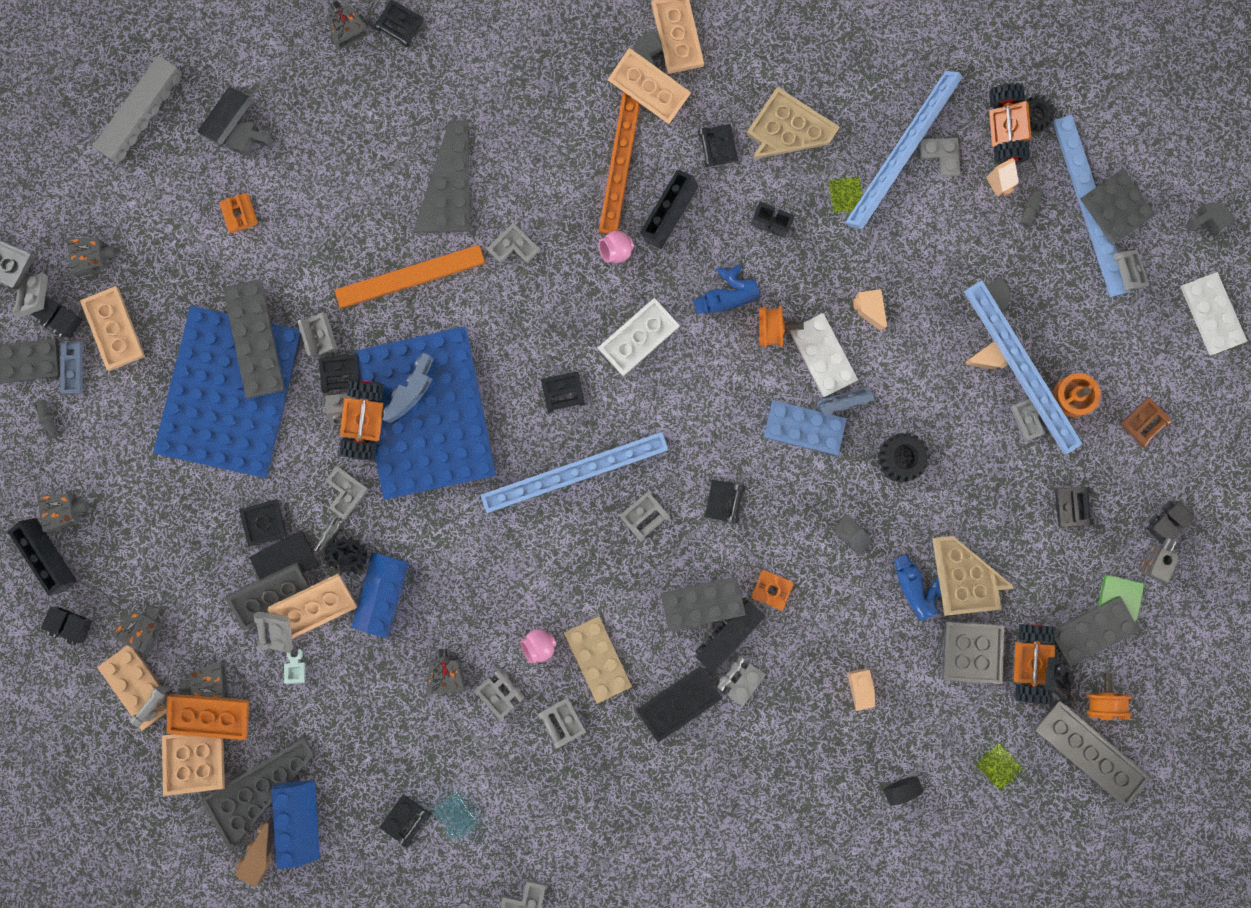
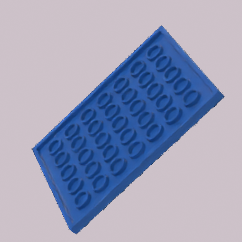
M190 306L153 453L267 478L302 335L299 329L272 324L285 391L247 399L245 397L229 315Z
M466 326L355 351L358 359L360 380L384 384L382 400H377V402H384V409L387 405H390L392 392L396 387L398 388L399 384L407 387V379L415 371L417 358L422 356L423 353L434 358L426 375L433 380L420 400L407 413L391 423L383 420L382 417L380 440L374 442L377 443L375 458L384 500L497 476Z

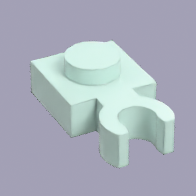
M298 649L296 657H292V651L287 653L290 664H284V684L306 683L305 663H300L303 657L301 649Z

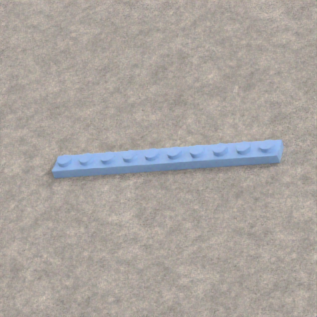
M944 72L845 223L849 227L862 230L867 224V221L963 78L959 72Z
M1070 115L1056 119L1052 123L1110 298L1128 293L1130 290L1124 291L1123 286L1125 284L1118 263L1113 258V255L1118 253L1116 245H1111L1080 199L1096 188L1073 116Z
M981 280L965 290V295L1063 454H1068L1082 445L1078 435L983 281Z
M660 432L481 494L486 513H490L666 452L668 448L663 433Z

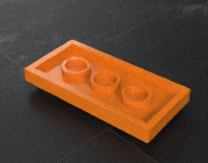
M169 694L167 696L166 734L246 740L248 737L249 700Z

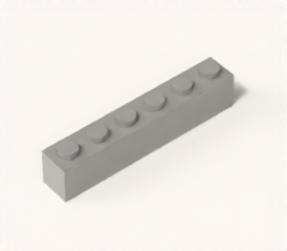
M158 55L92 147L116 164L126 157V151L129 147L136 143L139 133L147 128L149 119L152 115L157 114L162 101L169 97L172 87L180 82L182 75L180 70Z

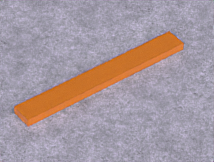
M624 91L599 233L608 234L619 229L640 103Z
M476 245L335 289L334 291L339 307L342 309L483 265L485 261L480 245Z

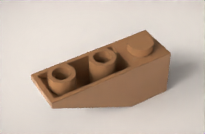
M271 819L260 825L257 830L258 837L250 842L246 849L248 851L246 857H242L236 865L238 870L235 876L253 887L260 884L270 867L273 820Z

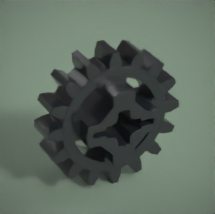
M342 536V540L335 538L334 543L329 542L328 547L325 548L324 561H327L326 566H332L331 572L338 570L340 576L343 572H346V575L349 576L351 571L357 574V570H362L363 565L367 561V551L364 550L365 545H359V539L354 542L353 537H350L349 540H346L345 536Z

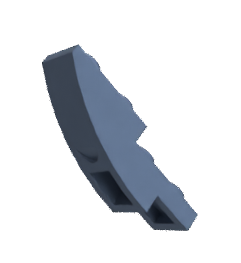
M423 353L422 356L417 358L415 371L407 379V387L399 384L398 388L396 387L391 395L392 401L383 411V420L389 423L397 420L420 400L433 380L426 376L434 360L433 357Z

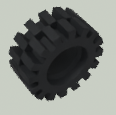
M1040 95L1031 96L1026 100L1029 104V116L1032 108H1038L1043 113L1041 120H1035L1030 116L1031 132L1035 130L1040 132L1046 129L1055 117L1053 116L1055 110H1052L1055 106L1054 104L1049 105L1051 100L1045 101V96L1039 98Z

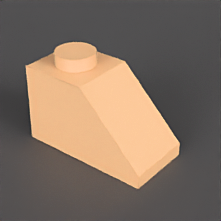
M1013 158L998 165L986 177L997 197L1002 194L1004 196L1011 194L1015 191L1014 187L1019 183Z
M881 289L859 292L855 296L856 298L853 299L854 309L858 310V315L877 329L884 330L887 327Z
M992 342L965 362L969 366L993 370L998 367L1003 369L1008 365L995 342Z
M865 668L847 672L856 711L875 707V691L870 670Z

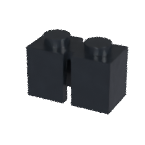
M759 202L750 225L765 231L767 228H770V233L786 238L795 215L779 209L776 217H772L775 207Z
M46 296L44 309L32 313V316L37 318L36 322L45 328L49 325L53 328L52 332L61 338L63 336L71 338L83 320Z
M1169 501L1161 508L1163 511L1159 516L1156 514L1148 521L1150 524L1146 529L1163 544L1166 537L1174 540L1181 533L1179 528L1184 530L1196 517L1180 501Z
M51 606L40 629L47 631L46 634L56 638L60 636L65 638L64 642L76 645V643L84 642L93 620L78 614L74 616L71 611L58 606Z

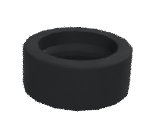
M911 776L888 785L884 788L883 792L889 805L894 806L917 798L924 792L919 778Z

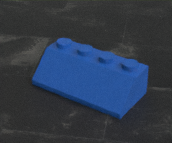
M372 552L352 628L383 638L389 637L410 562Z
M315 780L275 783L272 788L277 869L299 867L320 859Z

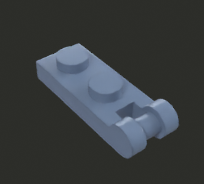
M69 341L61 342L60 394H83V341H75V343H70ZM70 351H74V355H69Z
M865 387L820 399L817 402V407L825 416H830L836 410H847L854 405H865L869 401H873L874 397L873 393Z

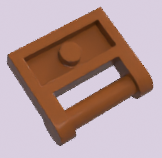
M1148 397L1120 425L1142 448H1146L1149 445V441L1165 426L1172 423V420ZM1158 417L1159 422L1143 436L1141 432Z

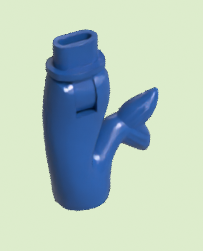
M736 265L730 270L716 268L719 275L732 288L738 291L715 289L707 292L705 295H700L701 298L693 300L696 313L705 312V314L727 311L760 299L755 279H738L742 265Z
M908 554L894 559L897 567L895 571H897L902 591L919 621L938 614L935 599L936 597H942L939 577L933 582L924 597L923 577L919 568L916 565H912L914 561H910Z

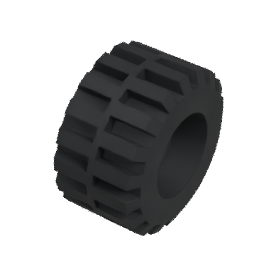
M899 433L890 437L880 446V452L877 454V457H879L877 463L881 465L880 471L886 474L885 477L891 478V481L904 483L917 479L921 474H924L925 468L929 465L927 460L930 459V455H927L926 452L929 449L924 447L923 444L925 442L918 440L919 437L916 435L911 436V433ZM898 447H905L912 453L913 463L908 469L900 468L894 461V452Z

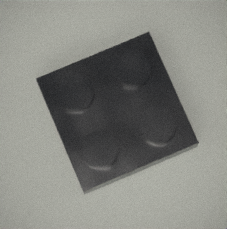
M278 499L239 509L248 547L288 537Z

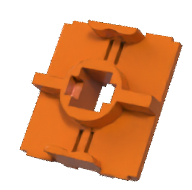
M248 193L235 195L233 198H226V200L220 201L219 204L229 233L241 231L258 224ZM241 210L242 215L236 217L235 211Z
M762 570L751 598L782 611L792 590L793 582ZM770 585L778 588L775 595L767 592Z

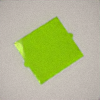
M859 176L851 178L842 177V179L828 181L833 212L847 211L850 213L851 210H854L862 198Z
M1000 743L989 752H986L985 756L976 764L998 790H1001L1010 781L1012 782L1013 778L1023 769Z

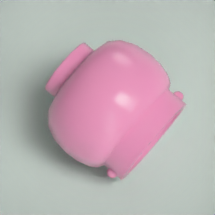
M612 231L599 241L600 254L607 263H622L631 256L634 248L631 237L622 231Z
M536 629L528 633L525 639H521L520 645L526 659L532 664L536 663V661L544 662L551 658L556 642L550 632L546 633L542 629Z

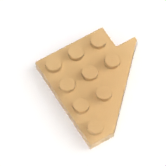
M777 87L748 129L746 135L761 144L753 156L754 159L829 145L840 127Z
M954 536L933 538L944 615L1001 610L998 590L1013 589V585Z

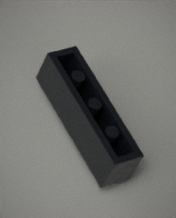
M678 169L676 170L640 231L646 243L659 249L663 248L698 188L693 175Z
M37 518L19 521L8 531L11 539L48 596L65 592L77 582L47 533L43 532Z
M749 600L743 601L744 616L723 620V627L719 631L715 629L708 636L710 638L706 645L702 643L695 650L697 653L695 657L712 674L766 617Z

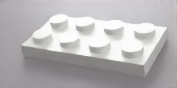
M1218 272L1180 286L1210 356L1247 342Z
M654 298L598 347V350L624 377L676 331L680 325Z
M823 313L804 322V330H789L823 398L858 381Z

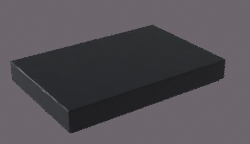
M228 87L197 132L203 137L222 145L249 108L253 99L232 87Z
M299 531L249 557L259 579H263L295 563H298L303 573L319 565L303 531Z

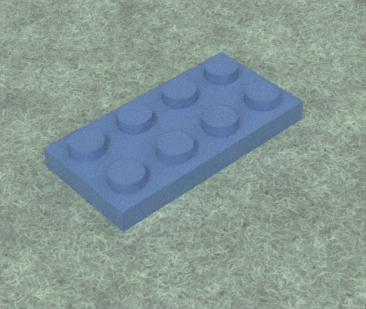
M772 400L763 438L838 456L847 418L835 415L825 416L819 411Z

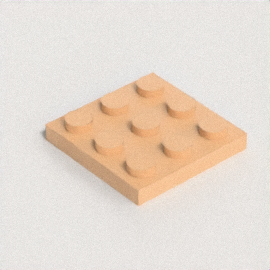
M176 734L162 736L163 796L225 789L223 738Z

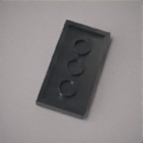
M699 666L641 705L636 711L657 743H659L722 700V697L702 667Z

